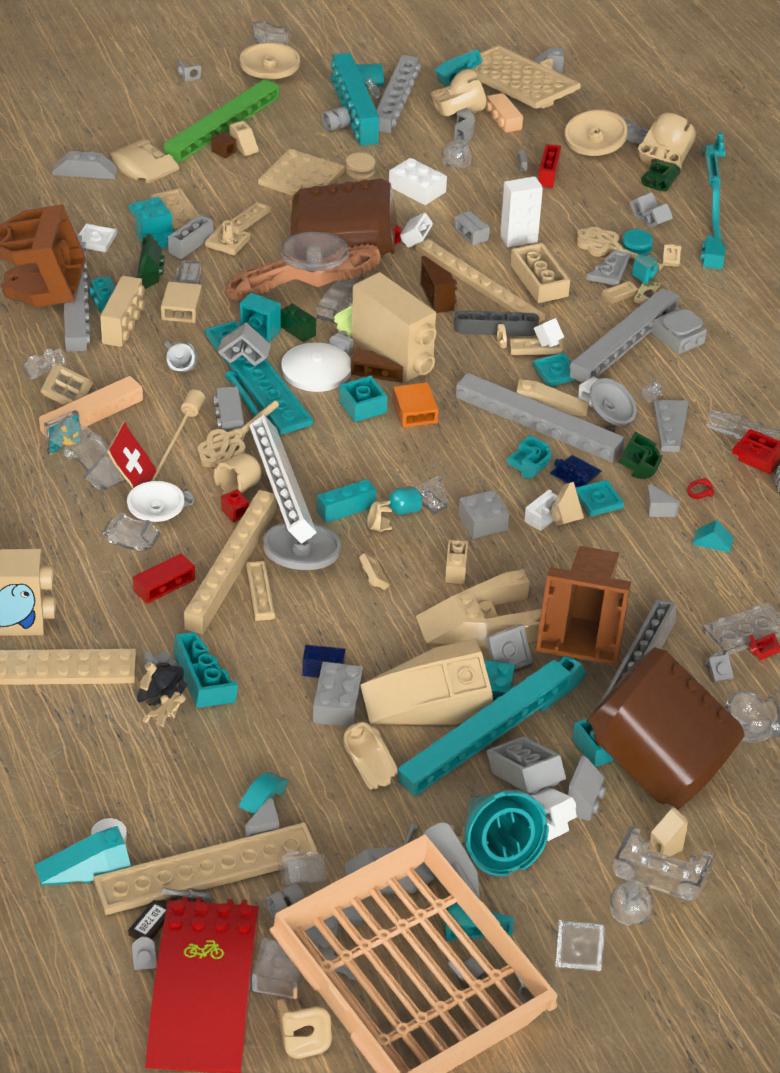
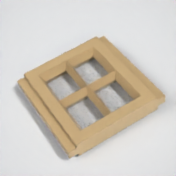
M53 364L40 392L54 401L67 405L86 396L93 382L59 364Z

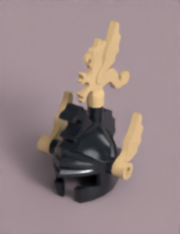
M150 662L145 666L148 672L142 677L137 701L142 702L146 700L149 706L163 704L157 710L149 712L142 720L143 723H146L150 717H157L155 719L156 725L163 728L166 718L172 717L174 719L180 704L186 700L182 692L188 684L184 681L183 667L171 666L167 662L156 665Z

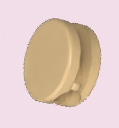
M353 153L346 158L347 175L354 179L370 178L375 173L374 157L367 153Z

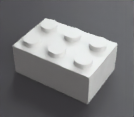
M409 158L389 170V182L392 189L423 205H427L446 193L447 176L415 159Z

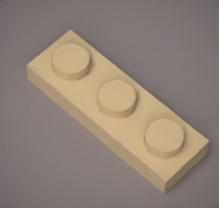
M510 339V354L563 353L562 339L558 340L559 344L549 347V345L542 347L539 339Z

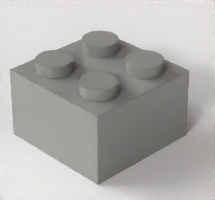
M494 490L459 498L458 516L472 539L508 531L509 512Z

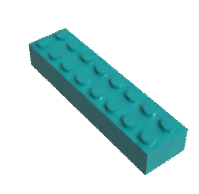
M351 53L333 54V60L330 62L333 74H330L331 83H334V90L337 91L341 107H345L349 113L351 130L354 132L355 140H358L360 146L378 144L379 115Z

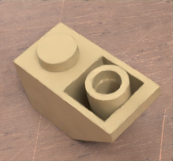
M244 121L230 124V136L236 139V148L244 156L259 152L253 132Z
M449 540L445 583L465 584L468 541Z
M675 807L666 814L651 832L649 847L661 860L683 851L688 821Z

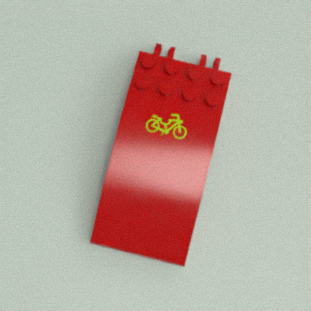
M183 896L182 901L168 900L155 975L145 1068L241 1073L258 932L259 906L247 905V900L243 899L240 905L234 904L233 899H228L227 904L202 902V897H197L195 902H189L188 896Z

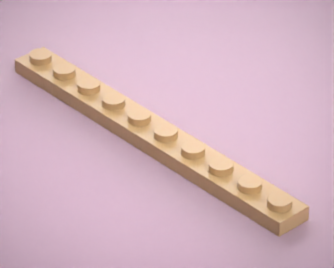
M430 239L416 244V251L508 311L535 313L539 316V323L545 320L544 313Z

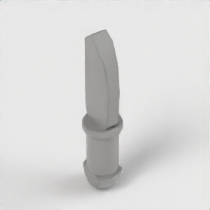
M162 888L161 891L163 894L188 896L189 900H196L197 897H202L203 902L211 900L210 894L192 891V889H189L187 892Z

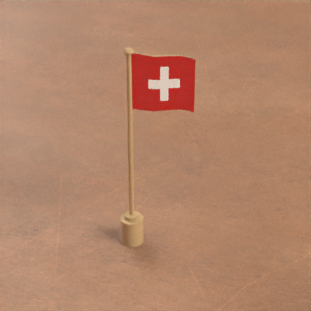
M193 389L188 392L181 406V411L185 416L157 469H155L147 453L130 432L126 422L122 423L107 452L132 489L140 484L155 481L188 417L197 416L202 407L205 396L201 391Z

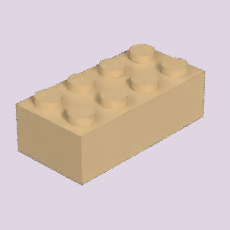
M543 243L512 249L510 266L537 303L569 297L570 279Z
M121 276L101 314L102 344L123 347L125 341H128L130 331L134 329L135 321L139 320L140 312L145 307V300H143L145 288L142 286L141 278Z

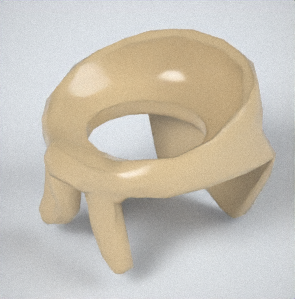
M376 501L372 504L367 517V526L370 530L382 532L392 529V526L389 525L390 519L381 517V512L383 511L392 512L391 508L386 507V505L390 504V501Z

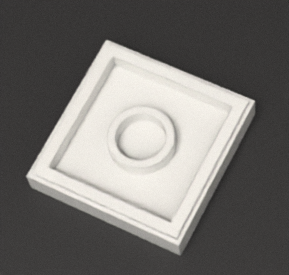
M85 224L79 235H82V242H86V249L106 252L117 235V229Z

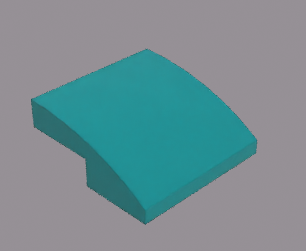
M356 64L366 87L384 86L382 64Z

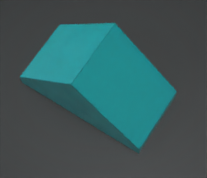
M715 520L696 530L693 545L730 552L734 537L718 520Z

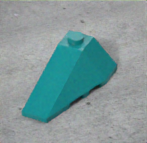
M115 826L79 841L37 863L34 867L42 886L63 885L79 881L91 883V881H94L93 876L131 867V863L118 826Z

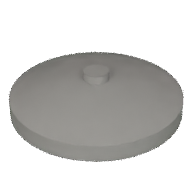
M281 523L266 532L263 550L268 558L281 566L297 570H315L327 567L338 559L341 542L333 531L313 523L317 533L301 544L288 531L286 523Z

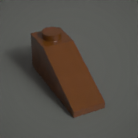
M355 348L351 359V375L372 376L374 379L402 383L403 366L374 351Z

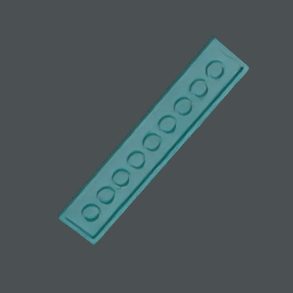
M235 320L205 329V336L218 352L221 340L239 328L240 324ZM243 355L232 363H229L221 356L230 369L235 372L236 377L261 410H264L273 401L279 403V406L267 418L277 428L280 435L313 425V418L267 359L254 366Z

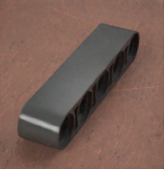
M458 311L455 313L454 331L459 334L497 335L498 324H504L506 335L534 336L536 335L534 328L539 326V316L535 313Z

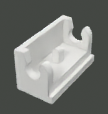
M548 490L528 505L525 510L524 522L540 531L552 523V506L557 495Z

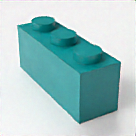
M368 479L319 494L317 495V513L325 523L368 510L376 502V489Z

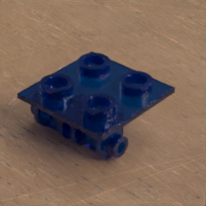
M571 455L565 461L563 459H556L554 462L556 468L550 474L566 483L574 482L576 488L589 483L602 470Z

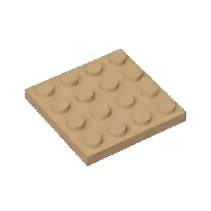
M289 149L258 179V185L293 196L301 188L333 184L345 172V166L299 152L295 149Z

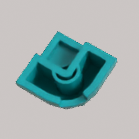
M529 435L519 443V449L507 458V464L522 471L521 477L530 479L549 464L552 453L547 443Z

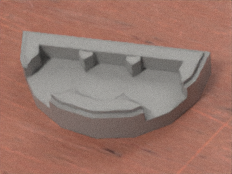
M519 150L518 158L521 162L518 165L519 171L526 172L528 161L525 150Z

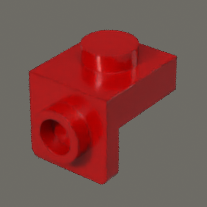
M775 633L755 640L753 634L749 635L751 643L748 646L753 655L757 654L760 661L780 652V645Z

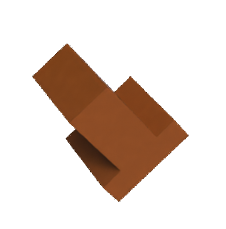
M579 546L571 571L550 567L546 578L536 651L617 666L631 581L615 579L619 552Z

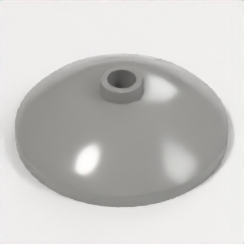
M607 378L599 379L593 383L590 388V400L593 408L601 418L619 426L628 425L634 420L637 413L636 404L630 392L623 385Z

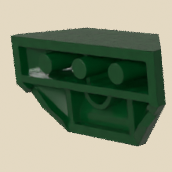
M147 234L143 238L137 278L142 279V286L145 289L159 282L160 275H163V265H165V255H162V248L151 234Z

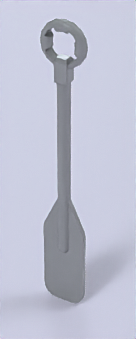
M441 822L427 829L423 835L430 839L482 902L480 899L477 870L450 825ZM516 975L521 984L517 997L525 1004L528 1001L525 996H522V992L528 989Z

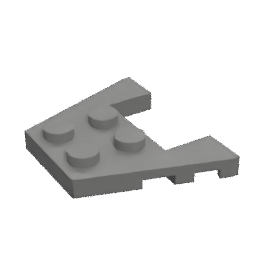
M354 906L343 910V913L353 925L363 926L364 919ZM333 915L324 920V922L337 938L340 922ZM316 926L305 930V933L326 960L331 961L339 957L335 956L334 949ZM354 958L353 960L358 965V958ZM345 964L335 969L336 973L341 972L348 975L347 978L356 980Z

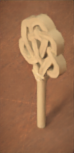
M598 227L580 229L577 232V246L581 249H587L593 256H606L615 250L631 253V259L633 260L638 255L623 248L619 243V235L616 232L602 230ZM657 262V264H659L658 270L661 271L663 268V264Z
M273 401L242 428L233 429L229 432L223 429L212 430L207 435V440L198 446V456L202 466L217 468L220 463L238 454L246 453L243 439L245 434L251 430L249 425L262 415L268 416L279 406V403Z

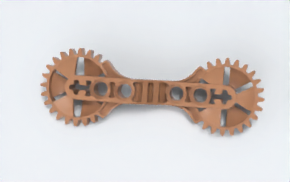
M361 244L358 247L357 245L353 248L348 247V250L343 249L342 253H336L337 256H332L330 259L311 266L287 257L264 266L261 264L256 267L255 265L253 268L248 267L246 271L241 270L242 273H236V277H231V280L227 281L228 284L225 285V290L232 300L236 299V301L242 299L243 301L250 293L264 295L263 292H269V289L294 279L320 287L336 280L340 281L343 278L347 280L349 277L353 279L354 276L365 275L366 271H372L371 268L376 267V264L380 263L381 255L377 246L373 244L370 246L366 244L364 246Z

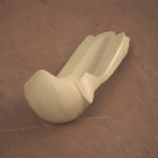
M366 722L355 723L348 727L344 734V747L349 756L352 757L367 787L372 790L373 788L378 789L379 785L383 787L390 785L391 776L395 777L398 770L396 763L380 737L379 731Z

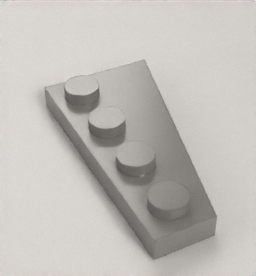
M654 400L653 408L661 452L680 451L689 400Z

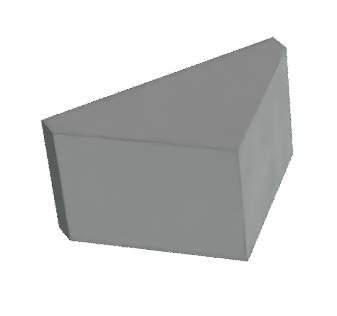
M649 484L646 496L649 517H676L680 501Z
M269 797L245 825L246 837L279 829V819L272 798Z

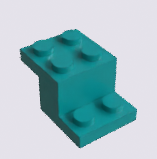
M152 197L128 204L129 211L135 218L136 236L139 240L143 242V238L147 234H151L162 249L167 248L168 236L174 233L172 213L161 198Z

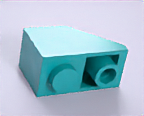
M707 235L706 241H703L700 260H704L703 267L723 270L726 246L711 235Z
M638 254L634 260L632 275L643 283L648 284L655 274L658 273V258Z

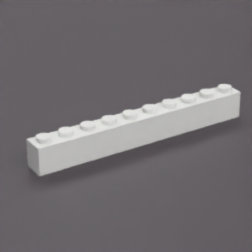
M262 415L249 426L287 529L302 544L317 532L277 428L265 415Z

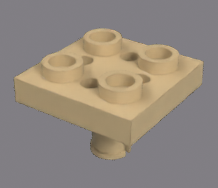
M225 220L205 241V246L235 256L250 240V233L242 231L240 234L233 233V222L230 221L229 225V220Z

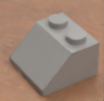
M581 756L569 785L568 796L573 797L576 803L577 818L591 821L593 814H597L599 811V799L604 798L607 787L603 786L605 777L585 756Z

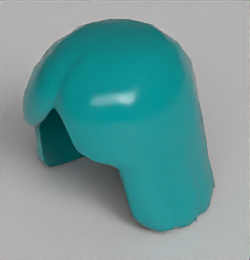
M412 486L393 490L388 499L390 501L389 508L398 515L417 513L423 504L422 495L418 489Z

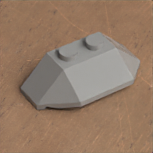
M69 151L54 164L52 175L115 180L118 168L105 153Z
M368 848L345 863V877L398 848ZM424 862L414 869L426 885L434 881L433 872ZM408 876L398 880L407 893H415L419 890ZM390 886L380 890L381 894H396Z

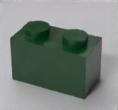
M292 303L281 309V328L302 342H305L316 336V318Z

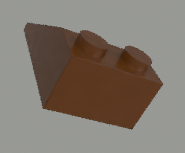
M422 256L420 285L431 308L436 313L454 311V304L457 302L455 295L457 281L453 279L450 272L426 256Z

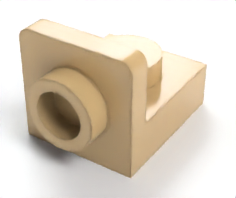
M674 244L664 245L662 263L664 266L679 267L681 246Z

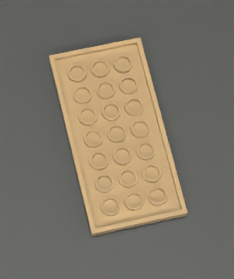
M500 45L481 52L480 55L483 62L473 69L477 74L476 80L522 103L528 104L532 108H540L542 105L551 103L580 89V82Z

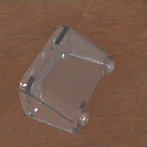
M630 826L614 858L613 872L624 880L683 900L693 901L697 899L710 879L715 854L704 851L699 858L692 855L688 863L649 850L650 841L645 840L644 842L641 839V829Z

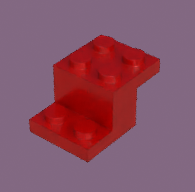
M749 429L733 447L732 454L739 456L738 461L771 474L780 464V441Z

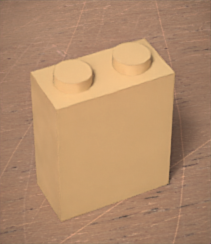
M168 282L161 304V319L196 323L202 302V285Z

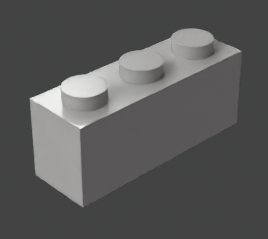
M200 214L168 236L169 254L183 259L203 245L213 233V220Z
M238 387L216 388L217 395L213 396L214 406H217L215 407L217 428L223 429L226 432L242 428L244 420Z

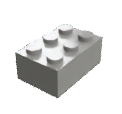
M331 662L322 663L313 704V723L344 727L355 724L361 695L360 684L363 683V666Z

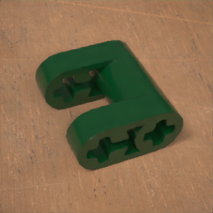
M657 159L650 165V171L644 173L641 182L648 188L665 192L671 187L681 171L678 165Z

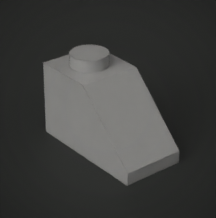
M558 47L548 48L533 60L540 64L541 61L552 58L553 70L562 72L564 49Z

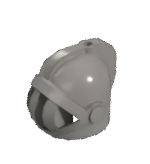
M169 339L164 342L167 347V366L171 370L182 373L195 369L197 352L190 342L180 340L172 342Z

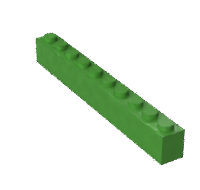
M266 79L257 83L165 142V155L170 154L176 162H182L211 143L212 137L221 132H228L230 124L245 121L279 99V85Z

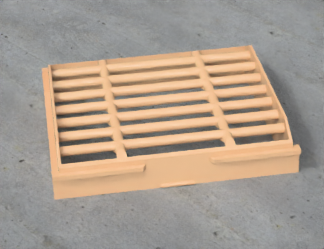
M426 835L415 839L276 913L274 927L270 928L271 934L311 987L320 993L351 1034L352 1041L376 1073H447L525 1027L544 1010L547 1009L550 1012L557 1008L555 1003L557 998L556 992L500 926V922L486 905L476 897ZM424 862L451 895L443 900L438 899L414 869ZM408 876L432 906L424 910L419 909L399 884L398 880ZM390 886L413 916L406 920L401 919L380 893V890ZM372 896L395 926L388 930L383 929L361 900ZM457 902L508 965L500 970L494 969L446 908ZM353 905L376 936L370 940H365L343 913L344 909ZM438 913L487 973L488 977L477 980L428 918ZM334 915L357 944V947L350 951L345 950L324 920ZM420 923L470 987L463 991L458 990L409 928ZM316 926L339 957L331 961L326 960L305 933V930ZM401 933L451 995V998L444 1002L439 1001L391 938ZM383 943L431 1004L432 1009L427 1012H421L372 950L374 947ZM362 954L368 958L413 1016V1020L407 1023L400 1021L355 963L354 958ZM344 964L348 967L395 1030L388 1034H383L335 972L336 968ZM514 972L535 998L523 1004L503 978ZM495 983L515 1010L505 1015L485 989ZM475 994H477L497 1019L488 1026H486L466 1001ZM458 1005L478 1031L468 1037L447 1010ZM440 1016L460 1042L449 1048L429 1021ZM421 1027L441 1053L430 1059L410 1032ZM402 1038L421 1062V1065L410 1070L390 1043Z

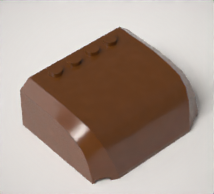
M374 179L299 189L293 195L291 213V242L294 259L311 266L330 259L332 256H337L336 253H342L343 249L348 250V247L353 248L355 245L358 247L361 244L364 246L366 244L377 246L381 258H383L382 255L389 252L394 254L396 207L391 183L384 179Z
M656 647L629 668L586 720L587 723H591L595 732L593 734L595 741L657 802L663 805L667 803L674 806L677 810L705 787L745 737L742 725L667 651Z

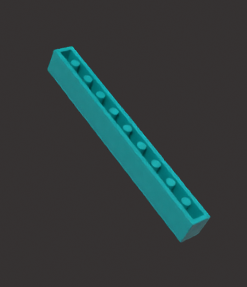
M555 659L543 665L533 675H529L523 682L513 686L510 691L497 697L490 705L483 707L477 714L467 718L460 726L450 730L447 735L434 741L427 749L420 751L414 758L403 763L397 769L398 782L416 797L570 688L571 673Z

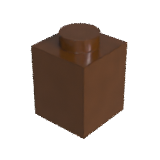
M224 132L211 138L212 152L225 159L236 153L235 138Z

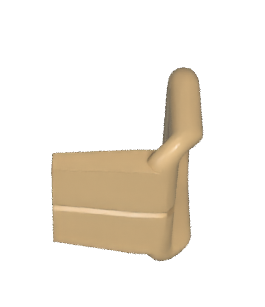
M284 999L276 1000L279 1030L285 1051L290 1057L295 1059L321 1054L329 1048L332 1042L330 1014L326 1009L311 1007L289 1011ZM311 1025L314 1027V1031L310 1035L293 1036V1031L304 1026Z

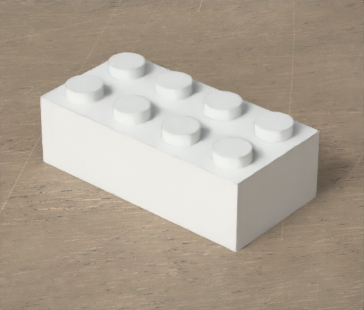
M536 177L504 182L500 237L507 248L538 242L543 187Z

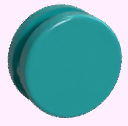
M633 229L624 233L622 239L624 249L645 256L651 253L653 237L650 233L640 229Z

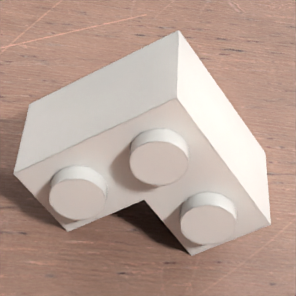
M550 787L530 795L542 805L547 814L545 815L546 823L549 826L547 841L569 831L567 822L577 817L576 803L573 797Z

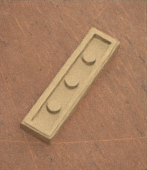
M259 202L250 206L230 220L233 222V233L240 234L270 213L271 207Z
M265 561L246 562L255 621L275 619Z

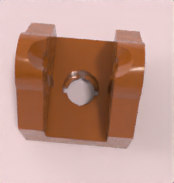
M64 205L24 210L0 224V259L16 266L20 265L4 273V283L1 284L4 295L9 299H17L34 307L74 302L86 256Z

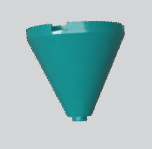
M506 790L474 797L468 804L464 835L468 856L482 871L494 876H509L510 872L518 869L525 870L537 860L547 843L549 826L546 823L545 815L547 814L544 808L532 796L517 790Z

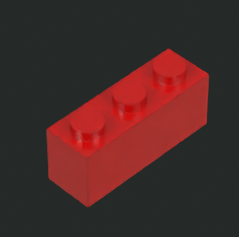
M545 145L538 177L539 183L545 188H554L561 157V146Z
M180 553L133 576V591L148 604L195 581V565Z

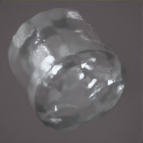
M653 381L649 385L642 387L641 396L646 402L651 403L663 396V388L658 382Z

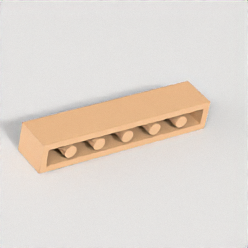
M131 376L121 379L40 416V432L49 439L48 428L75 415H79L80 429L85 428L143 401L142 386Z

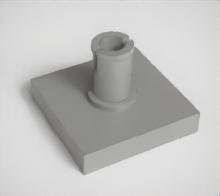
M518 624L485 637L491 661L515 664V669L533 663L524 625Z

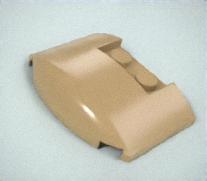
M146 139L136 141L110 153L112 162L121 173L135 180L146 178L145 183L153 182L179 170L178 164L170 154L165 155L150 144V140Z

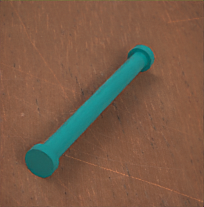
M228 371L225 374V378L234 387H238L240 397L255 417L260 413L237 380L235 372Z

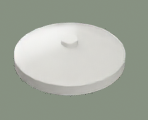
M317 342L305 343L290 349L283 356L281 372L284 379L296 388L313 392L328 391L338 388L340 384L345 383L350 378L351 359L345 351L334 345Z

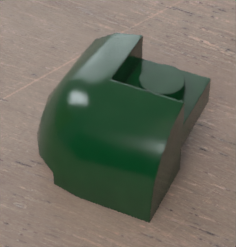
M635 431L623 451L619 463L634 471L632 477L647 479L655 474L663 455H660L656 448V443Z

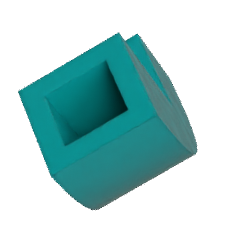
M273 772L263 773L249 787L238 807L255 814L269 797L273 799L275 794L283 796L289 780Z

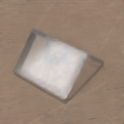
M559 920L555 967L601 971L605 925Z

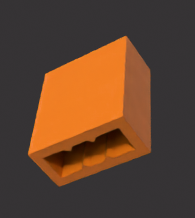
M428 382L393 387V403L402 427L438 423V407Z

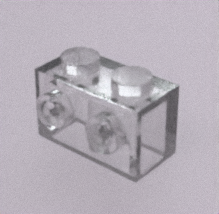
M50 348L43 351V355L37 357L36 354L27 358L28 362L22 365L29 380L49 373L53 364L67 365L61 348L54 351Z

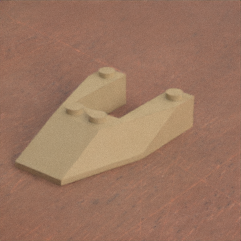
M524 569L500 574L416 615L415 619L426 646L440 647L475 639L480 649H488L486 636L518 624L524 625L528 643L537 641L542 609L498 616L494 605L528 600L530 582Z

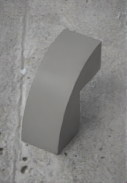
M468 108L457 111L454 138L467 144L474 136L475 117Z

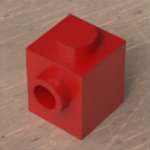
M238 489L222 495L221 510L233 523L241 520L249 507V501Z

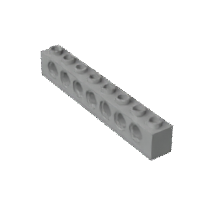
M401 55L376 110L379 115L380 132L391 133L393 127H396L397 119L399 120L400 111H403L404 103L406 104L407 96H410L411 88L414 86V80H417L418 73L421 70L419 57Z

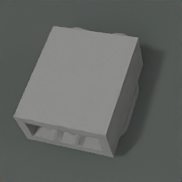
M677 309L654 319L652 334L679 355L704 344L707 329L702 326V319L687 309Z

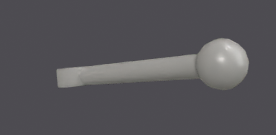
M416 823L410 824V831L403 846L409 843L413 832L418 829Z

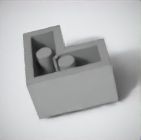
M246 322L221 340L218 353L229 363L243 355L256 366L268 357L271 345Z

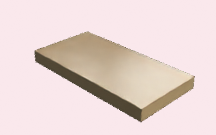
M181 188L151 195V198L160 197L172 213L174 232L199 216V213Z

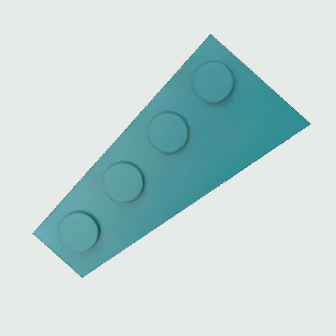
M195 632L175 634L173 654L178 666L183 667L184 680L188 684L187 687L195 707L201 708L235 703L238 684L235 680L232 681L229 678V673L225 668L222 669L217 658L208 652V647Z

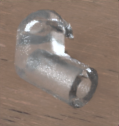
M372 77L366 79L365 82L371 92V96L377 99L381 96V90L375 85Z

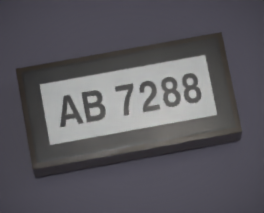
M153 900L129 928L128 935L135 939L142 936L152 939L164 925L167 906Z

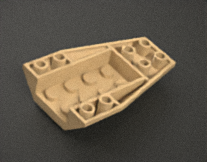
M475 639L435 647L360 684L370 725L457 726L493 702L492 689L484 659Z

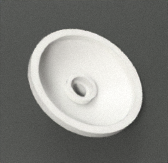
M151 481L140 484L132 489L127 497L129 511L135 517L148 522H162L175 517L181 512L185 502L184 495L177 486L163 481Z

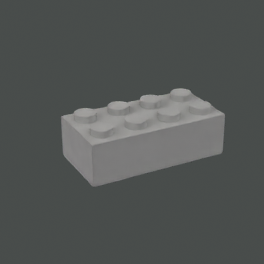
M524 736L486 750L492 774L528 794L538 793L541 788L547 786H556L559 784V781L566 779L561 756Z

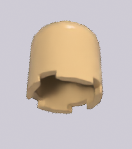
M241 453L220 463L214 469V479L216 485H220L224 490L223 494L237 489L242 494L260 481L262 470L260 464L253 456Z

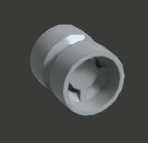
M345 107L334 109V111L323 112L322 123L325 130L330 132L338 128L348 127L350 125V116Z
M292 884L283 888L282 893L277 891L267 896V909L275 921L276 913L306 897L297 884Z

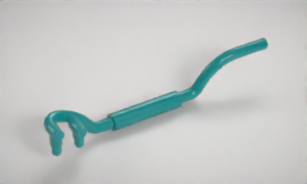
M722 132L717 134L715 144L705 145L701 150L706 160L709 186L712 188L711 219L713 237L720 243H722L719 215L721 179L717 157H725L726 153Z

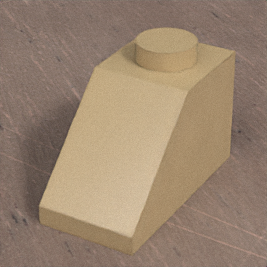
M574 482L563 485L552 506V519L556 522V526L584 518Z

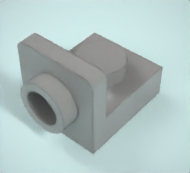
M166 651L154 657L150 652L145 653L144 667L150 662L154 665L167 662L171 666H177V662Z

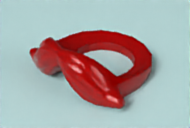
M705 477L691 482L687 488L688 495L693 499L713 497L715 493L711 482ZM697 484H702L709 488L701 493L691 492V488Z

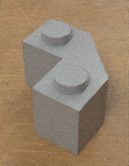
M653 193L646 194L629 202L635 218L646 222L645 225L648 228L673 219L668 204L666 203L658 207Z

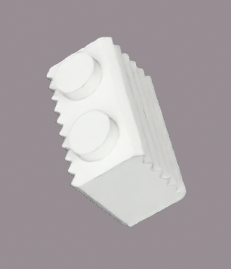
M422 213L410 219L406 224L400 237L407 247L410 248V246L421 241L423 242L433 226L428 215Z

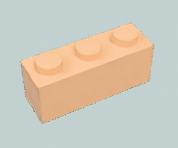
M504 93L487 96V107L485 109L505 133L522 130L523 115Z

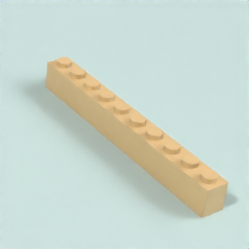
M262 490L257 492L184 611L185 630L202 635L206 631L277 512V499L274 493Z

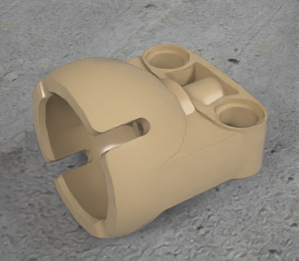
M473 69L462 70L455 75L450 86L431 93L435 109L441 115L450 116L464 108H468L472 113H478L487 107V100L481 82L475 80L477 79L475 71Z
M673 113L659 115L638 147L640 160L651 165L653 161L659 159L676 164L681 169L682 163L695 141L696 131L692 124H689L684 131L687 124L685 118Z

